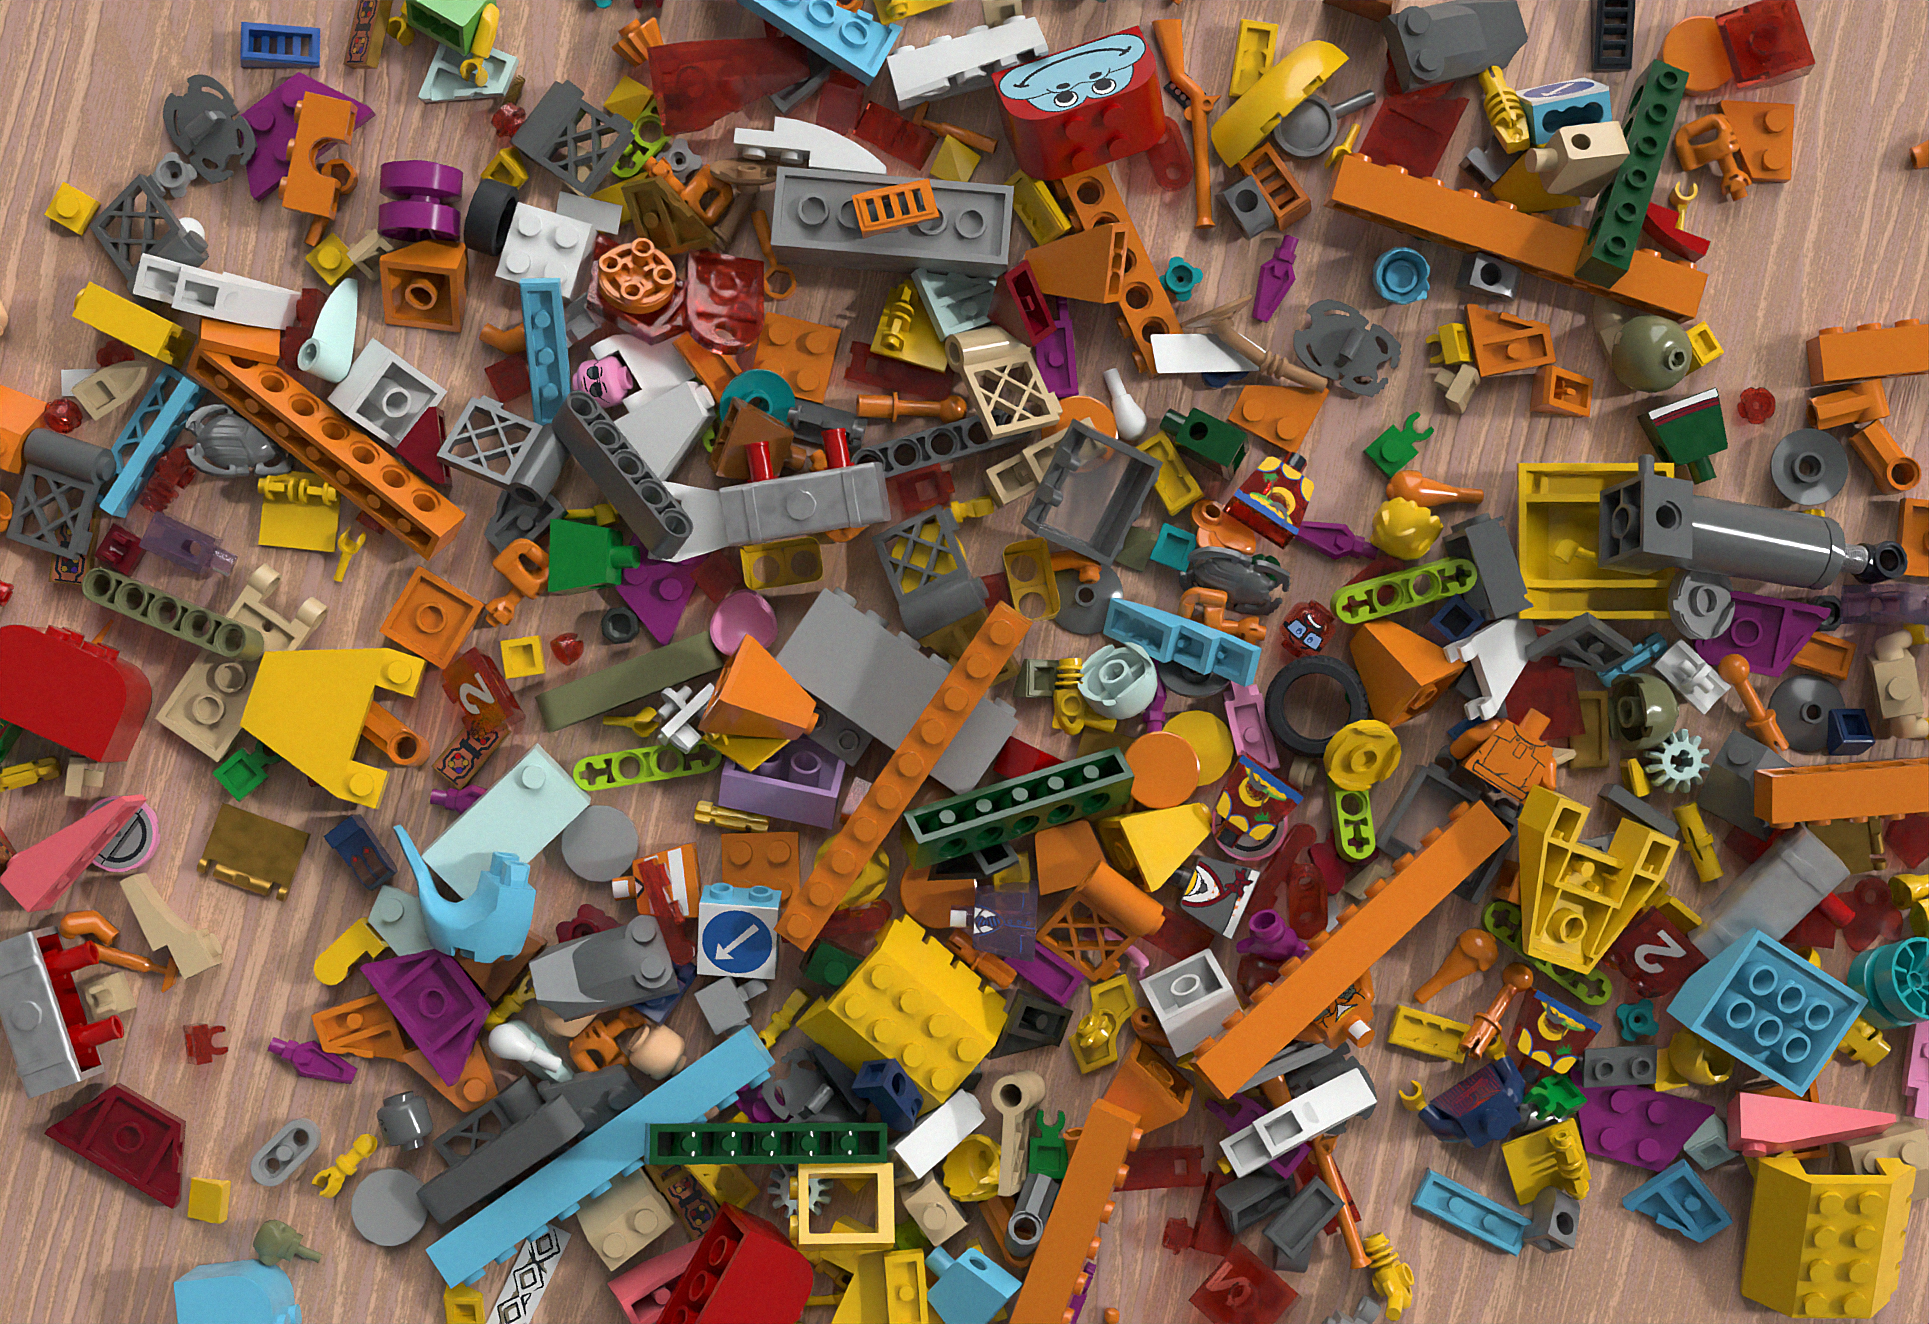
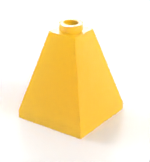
M1194 802L1183 803L1164 809L1154 808L1101 817L1094 820L1093 823L1114 870L1143 892H1153L1162 886L1212 831L1210 824L1213 823V818L1210 810L1204 803Z

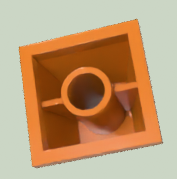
M1384 616L1375 620L1370 619L1357 623L1352 629L1355 636L1349 642V646L1360 679L1365 687L1374 720L1387 724L1390 729L1428 712L1468 666V663L1461 662L1460 658L1449 663L1443 648Z
M745 634L724 664L697 729L711 733L797 740L802 733L808 736L811 734L819 714L813 712L816 702L754 637Z
M1136 1035L1108 1083L1101 1099L1142 1116L1138 1128L1144 1130V1135L1182 1118L1188 1111L1194 1086L1150 1044L1142 1042L1138 1035Z

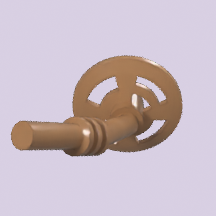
M740 157L719 160L710 165L711 175L724 182L737 185V191L740 194L720 228L715 226L713 229L717 242L711 247L702 248L697 251L676 274V281L685 288L714 256L717 258L720 256V250H726L725 244L731 245V238L755 200L756 193L760 192V186L776 182L777 166L786 167L784 164L768 159L753 160ZM769 172L776 176L768 178L766 173Z
M1252 294L1243 296L1180 323L1181 328L1186 329L1210 327L1212 333H1217L1220 340L1258 366L1259 372L1263 373L1267 370V375L1272 376L1275 374V378L1278 380L1284 377L1319 393H1322L1326 387L1328 379L1288 363V358L1286 357L1280 359L1279 354L1272 356V351L1263 352L1231 328L1235 326L1232 318L1249 304L1253 298Z

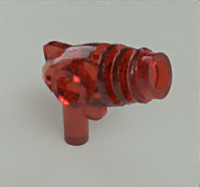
M192 444L181 445L178 448H174L171 453L166 451L154 467V471L159 473L156 478H149L148 482L150 484H147L146 487L148 492L142 493L143 498L140 504L144 508L160 515L164 509H168L166 503L171 504L174 501L173 498L177 499L179 497V493L175 489L180 487L185 490L197 473L196 470L191 468L192 465L187 459L185 452L186 449H192Z

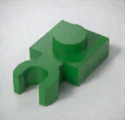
M1415 412L1406 418L1401 432L1393 424L1363 450V453L1387 479L1394 476L1419 453L1412 444L1428 439L1434 432L1432 426L1425 430L1424 433H1417L1413 429V422L1421 416L1419 412Z
M260 740L257 741L255 752L251 755L242 747L212 773L239 803L269 778L268 774L263 770L267 764L274 765L284 759L278 753L274 756L265 755V744Z
M1558 1072L1541 1079L1523 1098L1522 1102L1524 1104L1532 1102L1538 1105L1541 1111L1535 1117L1537 1120L1543 1121L1551 1113L1557 1119L1580 1110L1588 1100L1565 1073L1560 1074Z
M1038 1109L1035 1115V1122L1041 1130V1137L1030 1136L1028 1173H1040L1050 1178L1064 1179L1068 1167V1153L1064 1138H1058V1132L1065 1125V1114L1062 1110H1058L1056 1123L1046 1125L1043 1121L1044 1111L1043 1109Z

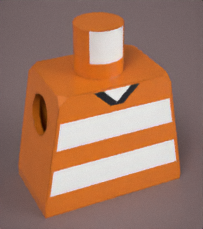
M690 842L632 860L633 876L612 879L615 901L636 899L639 915L699 917L702 883L697 842Z

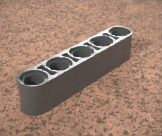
M572 391L567 395L552 420L553 430L646 548L660 559H672L692 534L694 529L693 522L599 403L586 392Z
M1023 406L1022 410L1031 414V412ZM1000 409L991 411L996 426L1005 425L1006 420L1012 416ZM976 415L862 448L853 455L851 463L854 462L855 465H859L860 461L864 458L871 457L882 463L885 482L1022 443L1029 438L1032 430L988 440L984 444L977 445L970 441L968 437L971 428L983 426L979 416ZM939 436L948 437L953 442V449L946 455L936 454L931 448L934 439ZM902 447L912 448L917 455L915 461L909 466L899 465L894 458L898 449Z
M559 1094L432 1178L416 1194L438 1224H443L572 1139L585 1127V1124L563 1094Z

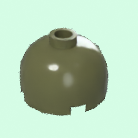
M1646 314L1634 317L1620 330L1624 334L1620 339V343L1613 346L1612 367L1617 379L1622 384L1628 385L1633 390L1657 393L1672 388L1684 378L1692 360V344L1688 334L1678 323L1664 317Z
M1645 673L1619 674L1611 681V687H1615L1613 697L1608 698L1609 734L1613 740H1621L1623 746L1620 748L1623 750L1648 749L1658 746L1670 737L1679 716V704L1667 683L1652 674Z

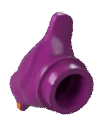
M1269 909L1259 911L1251 917L1249 921L1250 937L1236 944V950L1239 954L1254 953L1270 960H1285L1286 962L1294 956L1300 959L1310 950L1306 944L1298 939L1297 933L1285 925L1283 918L1276 911Z

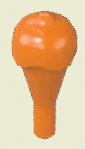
M1417 470L1397 472L1386 487L1388 501L1402 497L1407 502L1411 500L1416 502L1418 507L1427 508L1448 503L1481 504L1484 500L1482 489L1453 487L1424 477Z
M1476 927L1463 931L1456 937L1457 944L1435 975L1414 992L1413 996L1420 1004H1425L1444 987L1479 970L1485 972L1491 968L1499 956L1495 935Z

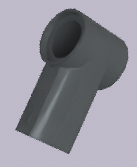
M1040 1173L1027 1174L1004 1235L1005 1247L1014 1256H1029L1038 1247L1059 1189V1184L1055 1183L1052 1178ZM1021 1227L1026 1228L1032 1233L1033 1238L1021 1240L1015 1235L1014 1230Z

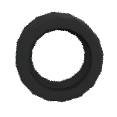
M485 178L479 184L465 219L463 239L466 248L492 257L498 256L503 251L516 206L519 202L517 187L490 178Z

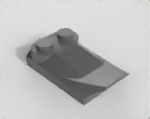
M1454 0L1422 8L1409 6L1400 13L1385 16L1380 21L1403 94L1478 76L1486 68L1491 73V66H1498L1503 70L1528 40L1516 0Z
M640 915L634 918L628 925L549 946L540 955L529 961L538 1005L554 1011L564 1022L680 992L661 916Z

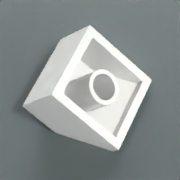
M372 338L349 369L347 376L339 382L327 400L345 415L396 448L426 409L437 406L447 391L379 341Z

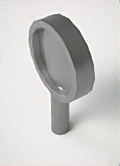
M1368 89L1333 106H1330L1320 96L1311 94L1285 118H1282L1279 114L1277 115L1281 122L1271 131L1273 141L1282 153L1292 159L1305 161L1317 158L1327 151L1334 140L1338 125L1337 120L1376 103L1374 93L1371 89Z

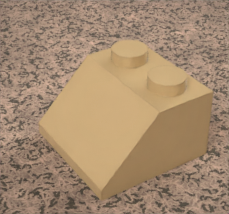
M1909 1121L1893 1124L1882 1134L1834 1142L1842 1175H1881L1875 1166V1158H1900L1903 1164L1911 1165L1917 1169L1913 1193L1908 1196L1912 1199L1911 1202L1929 1197V1142L1925 1128Z
M643 1166L625 1178L621 1172L617 1173L609 1179L612 1187L595 1199H592L587 1194L577 1201L581 1208L575 1213L587 1240L611 1272L674 1225L679 1217L662 1192L660 1193L653 1179Z

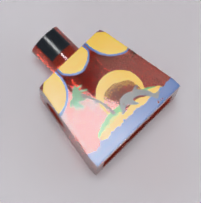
M1288 452L1282 462L1274 456H1268L1236 490L1222 511L1284 550L1297 535L1314 490V483L1302 475L1307 466L1306 459L1295 452Z
M1241 750L1214 804V810L1225 818L1214 834V837L1231 849L1235 847L1245 832L1260 842L1304 798L1302 790L1244 750Z
M1530 987L1525 992L1509 1039L1510 1046L1525 1054L1517 1068L1523 1080L1535 1086L1546 1066L1562 1075L1567 1073L1583 1053V1050L1586 1049L1598 1034L1602 1025L1545 993Z

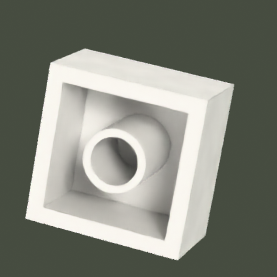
M518 202L495 276L503 284L520 289L519 282L521 278H560L563 302L569 304L580 296L599 233L590 223Z
M1209 948L1139 981L1176 1057L1192 1052V1049L1208 1035L1214 1039L1224 1029L1221 1025L1222 1021L1233 1011L1239 1008L1243 1012L1233 988Z

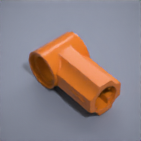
M1881 378L1846 387L1844 391L1829 393L1806 400L1807 407L1805 412L1808 423L1813 429L1818 430L1853 422L1857 425L1891 416Z
M1879 419L1863 427L1848 439L1849 443L1873 473L1874 483L1882 493L1896 495L1915 488L1920 482L1922 473L1918 462L1903 453ZM1893 467L1899 468L1903 473L1904 480L1901 485L1892 479L1891 471Z
M372 701L362 734L387 753L393 762L414 768L423 765L430 755L429 742L378 702ZM413 739L417 746L416 752L411 758L404 759L401 747L405 741Z
M996 1195L986 1201L980 1200L977 1204L1000 1245L1007 1263L1015 1268H1025L1031 1265L1036 1250L1029 1256L1018 1257L1011 1254L1005 1247V1231L1016 1206L1012 1195ZM1021 1227L1014 1230L1018 1238L1025 1240L1033 1238L1032 1233L1026 1228Z

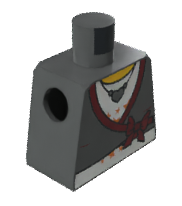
M1197 854L1191 868L1180 865L1165 883L1181 889L1176 901L1179 907L1224 937L1232 940L1261 872L1251 867Z

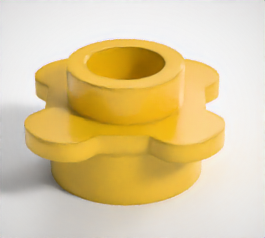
M1100 1009L1085 1015L1077 1026L1075 1039L1081 1041L1080 1045L1083 1048L1089 1046L1092 1049L1100 1047L1112 1031V1024L1108 1022V1017L1102 1016L1103 1011Z

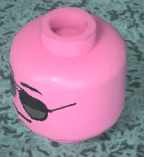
M607 356L599 361L593 359L581 363L578 372L574 373L573 376L574 391L579 390L590 394L602 408L623 404L622 400L628 397L629 389L633 388V376L629 367L623 366L619 359L614 356Z

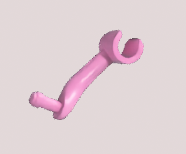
M1090 913L1086 917H1093V913ZM1103 927L1105 940L1123 939L1107 927ZM1086 928L1083 932V939L1098 940L1096 928ZM1131 945L1124 954L1137 966L1136 979L1141 981L1145 979V967L1149 966V960L1139 949Z

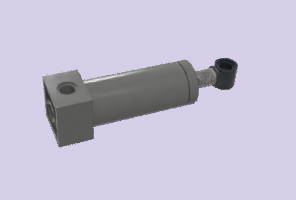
M1650 454L1638 457V476L1600 491L1598 568L1648 575L1672 567L1811 590H1822L1831 585L1840 571L1851 573L1859 583L1870 586L1871 584L1875 585L1902 576L1907 569V554L1897 542L1884 541L1874 545L1859 543L1857 545L1845 543L1844 532L1841 526L1829 517L1693 495V481L1654 475V457Z

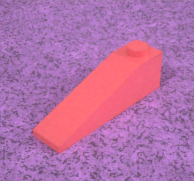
M142 794L121 796L25 851L18 852L7 862V870L0 876V883L28 913L50 909L147 799Z
M1743 1092L1737 1094L1727 1104L1728 1149L1742 1151V1155L1753 1158L1882 1134L1896 1123V1114Z
M704 1237L646 1260L607 1283L629 1324H652L658 1320Z

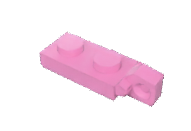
M1231 681L1229 683L1230 691L1222 692L1223 706L1232 735L1241 777L1248 776L1245 765L1239 762L1242 755L1265 771L1280 768L1272 732L1265 718L1262 693H1259L1257 684L1244 687Z
M1929 1021L1910 1025L1901 1085H1903L1902 1095H1907L1905 1114L1929 1120Z

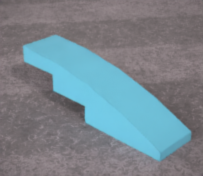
M1116 597L1110 599L1103 634L1125 644L1124 642H1132L1142 646L1150 657L1163 663L1174 660L1203 675L1214 672L1244 687L1253 684L1262 648L1181 616Z

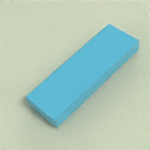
M1427 1168L1411 1200L1413 1205L1516 1257L1525 1242L1522 1240L1524 1227L1533 1222L1531 1219L1430 1168Z

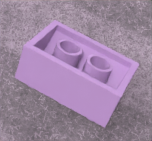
M803 733L797 740L788 742L751 773L727 757L721 776L718 805L832 829L847 763Z

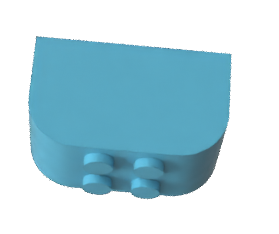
M259 1259L198 1265L174 1282L178 1324L302 1323L301 1308L299 1304L295 1305L291 1281L287 1274L276 1264L267 1266Z

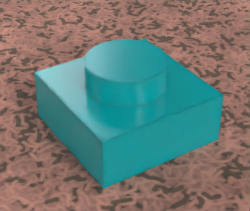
M1163 523L1149 560L1179 572H1186L1190 561H1187V556L1195 550L1197 545L1196 535Z

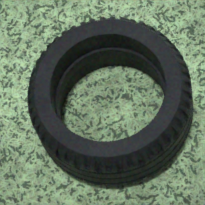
M1310 655L1290 662L1275 675L1266 693L1264 704L1265 718L1272 735L1284 748L1299 756L1323 758L1326 746L1334 735L1324 739L1307 738L1297 733L1287 722L1284 714V698L1288 688L1298 678L1308 674H1325L1337 680L1344 687L1350 701V712L1343 728L1351 723L1367 720L1369 703L1365 687L1359 675L1346 663L1330 656Z

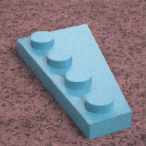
M837 0L736 1L867 86H870L903 28L891 22L888 27L872 20V14L860 9L856 13L836 6Z

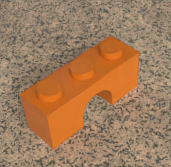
M305 91L303 101H297L294 112V123L298 124L296 138H290L286 151V160L290 162L288 177H282L278 190V198L283 200L282 207L285 209L335 221L342 183L335 178L323 176L318 172L316 168V155L328 143L351 145L358 107L352 102Z

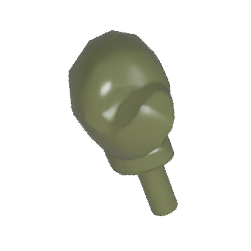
M275 1219L264 1222L253 1241V1247L259 1253L258 1259L267 1266L275 1265L283 1258L291 1262L295 1253L317 1263L322 1256L321 1253L300 1245L303 1235L296 1233V1230L284 1222Z

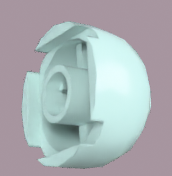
M1124 642L1126 647L1115 649L1113 644L1103 647L1092 654L1080 670V674H1084V677L1081 679L1083 684L1078 682L1081 694L1096 713L1109 719L1123 720L1137 715L1145 710L1153 701L1157 690V673L1151 658L1142 646L1132 642Z

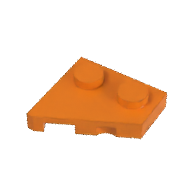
M1720 100L1717 103L1716 109L1718 114L1721 113L1727 117L1726 120L1733 128L1739 144V150L1736 152L1741 157V166L1744 173L1749 176L1751 181L1789 182L1792 170L1795 104Z
M1473 303L1464 306L1475 367L1480 378L1556 363L1549 324L1535 320H1523L1518 318L1517 315L1506 312L1498 313L1483 309Z
M1245 385L1226 421L1291 455L1292 452L1297 453L1330 390L1325 388L1322 393H1319L1307 387Z
M378 992L314 1012L311 1015L323 1052L336 1054L353 1053L358 1057L372 1059L374 1057L397 1059L396 1062H405L402 1053L409 1048L400 1022Z
M479 1036L458 1082L450 1087L445 1084L418 1046L404 1050L402 1053V1057L408 1065L463 1113L481 1107L500 1092Z

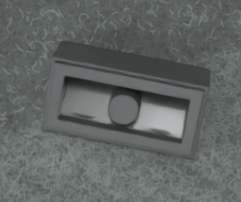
M1265 1164L1215 1191L1216 1201L1228 1231L1232 1236L1283 1209L1296 1195L1294 1174L1291 1173L1286 1180L1269 1164Z

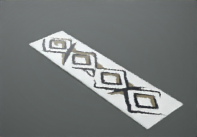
M545 1223L549 1231L532 1243L526 1240L486 1324L530 1323L572 1234L549 1223Z

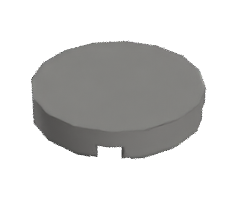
M1680 569L1675 574L1668 590V608L1671 620L1680 633L1689 639L1707 640L1722 635L1729 627L1735 612V602H1731L1730 592H1734L1728 576Z
M594 805L584 809L565 827L562 834L561 850L567 865L576 875L589 881L606 882L622 876L632 866V860H635L637 857L639 835L634 822L625 812L611 806Z
M385 1167L372 1172L359 1183L352 1197L351 1214L356 1228L366 1239L378 1245L396 1246L408 1242L422 1230L430 1215L429 1210L416 1194L425 1184L420 1178L418 1179L415 1175L411 1174L410 1171L400 1167Z

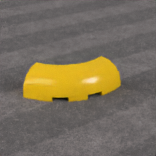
M1320 40L1309 41L1295 48L1262 76L1211 128V137L1215 149L1228 167L1232 168L1280 124L1281 120L1277 117L1278 114L1285 118L1349 60L1348 56L1331 43Z

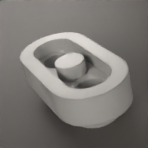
M297 1118L287 1123L254 1155L251 1161L253 1178L259 1184L269 1187L276 1186L285 1181L318 1149L321 1142V1132L317 1124L307 1118ZM298 1131H303L307 1134L308 1140L306 1144H302L297 1140L296 1134ZM270 1158H275L279 1161L280 1168L278 1171L272 1170L269 1167Z

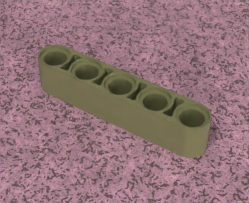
M104 568L91 569L83 578L82 592L90 601L222 656L249 662L258 658L263 651L264 638L257 629L134 578ZM110 581V589L105 594V586ZM143 594V602L138 608V598ZM176 607V616L170 622V613ZM209 621V631L203 636V626ZM242 634L243 643L237 650L236 640Z
M709 630L535 696L546 729L548 733H552L656 694L667 687L671 688L721 669L724 663L719 649L711 639Z

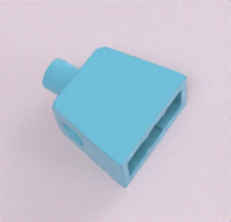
M939 1245L924 1261V1264L939 1278L927 1292V1299L945 1324H988L1023 1285L988 1257L971 1247L954 1260Z

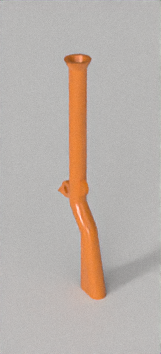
M1154 20L1151 23L1171 81L1191 99V106L1185 109L1184 118L1192 122L1197 221L1194 229L1215 228L1216 225L1212 219L1207 115L1213 111L1214 104L1222 95L1205 96L1202 88L1185 74L1182 20Z
M1284 1074L1259 1084L1275 1109L1292 1101ZM1321 1134L1310 1140L1313 1149L1308 1153V1159L1311 1163L1318 1164L1324 1183L1345 1203L1336 1214V1218L1351 1259L1350 1269H1360L1368 1266L1372 1261L1365 1255L1331 1155L1337 1146L1336 1140L1339 1135L1324 1136V1134Z

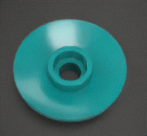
M765 369L748 370L733 378L725 387L719 404L722 423L734 396L747 403L754 397L760 398V403L757 406L758 409L790 425V422H787V416L790 407L795 408V397L789 384L777 373Z

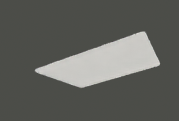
M1217 333L1152 334L1150 336L1158 373L1259 371L1258 366L1220 340ZM1254 344L1256 347H1258L1260 350L1266 353L1265 350Z

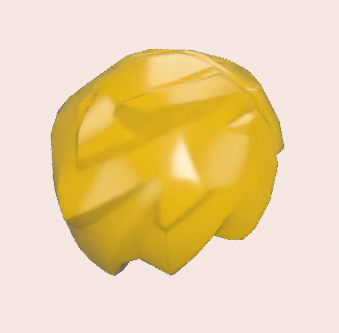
M1397 497L1389 502H1383L1372 519L1373 531L1369 541L1372 545L1384 550L1392 557L1414 560L1421 558L1430 550V547L1440 536L1444 526L1438 516H1430V509L1418 507L1417 503L1412 500L1407 502L1402 497Z
M1683 1025L1679 1032L1673 1035L1669 1044L1668 1056L1674 1069L1685 1079L1697 1085L1712 1086L1726 1081L1733 1074L1735 1056L1690 1030L1685 1025Z
M968 1135L946 1155L947 1160L941 1167L945 1173L943 1187L950 1190L949 1196L961 1202L986 1201L998 1195L1001 1146L986 1135Z

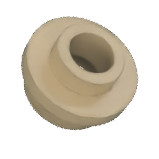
M1296 755L1288 779V783L1295 785L1296 790L1303 792L1306 785L1313 786L1319 769V765L1313 763L1314 758Z

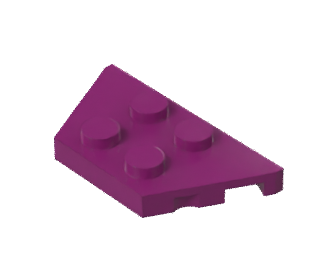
M301 72L296 73L241 114L252 128L258 145L255 154L252 155V159L248 160L246 165L252 197L257 202H260L279 188L283 176L288 177L290 162L286 160V151L290 138H296L298 124L294 123V112L297 101H303L305 91L350 101L356 105L358 111L353 132L376 116L374 111L369 106ZM240 130V136H241V141H242V146H243V145H244V136H243L242 131ZM328 143L324 145L318 151L316 159H318L320 156L329 151L338 143Z
M634 533L629 545H637L639 547L641 556L639 567L637 569H622L621 584L615 588L658 642L663 646H667L672 641L712 551L676 563L649 559V550Z
M1734 590V592H1730L1731 602H1735V612L1729 627L1718 637L1707 640L1692 639L1695 652L1708 665L1718 667L1720 660L1726 655L1739 654L1748 661L1750 673L1779 678L1796 654L1810 640V637L1821 623L1830 615L1831 609Z
M434 948L362 965L360 969L445 1084L448 1087L454 1086L463 1072L491 1009L455 959Z
M1573 1066L1567 1071L1568 1077L1588 1100L1580 1110L1575 1112L1580 1123L1579 1134L1583 1150L1653 1171L1662 1172L1683 1149V1145L1705 1120L1715 1112L1716 1107L1662 1091L1655 1092L1648 1087L1638 1084L1583 1088L1581 1071H1575Z

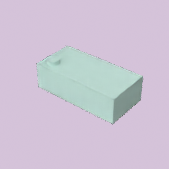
M536 743L424 850L421 858L464 900L468 899L477 889L481 870L490 871L494 851L515 853L519 856L520 862L528 863L590 804L591 796L584 789H581L575 783V780Z

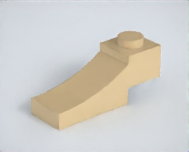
M1087 417L1080 421L1092 428H1095L1090 417ZM1068 428L985 470L981 477L998 510L1038 489ZM1086 436L1077 454L1081 459L1080 466L1104 454L1107 451L1105 445Z
M146 873L135 874L119 881L152 951L168 947L184 980L197 976L223 963L220 956L222 954V947L218 938L213 933L209 934L207 928L197 930L181 919L160 897Z

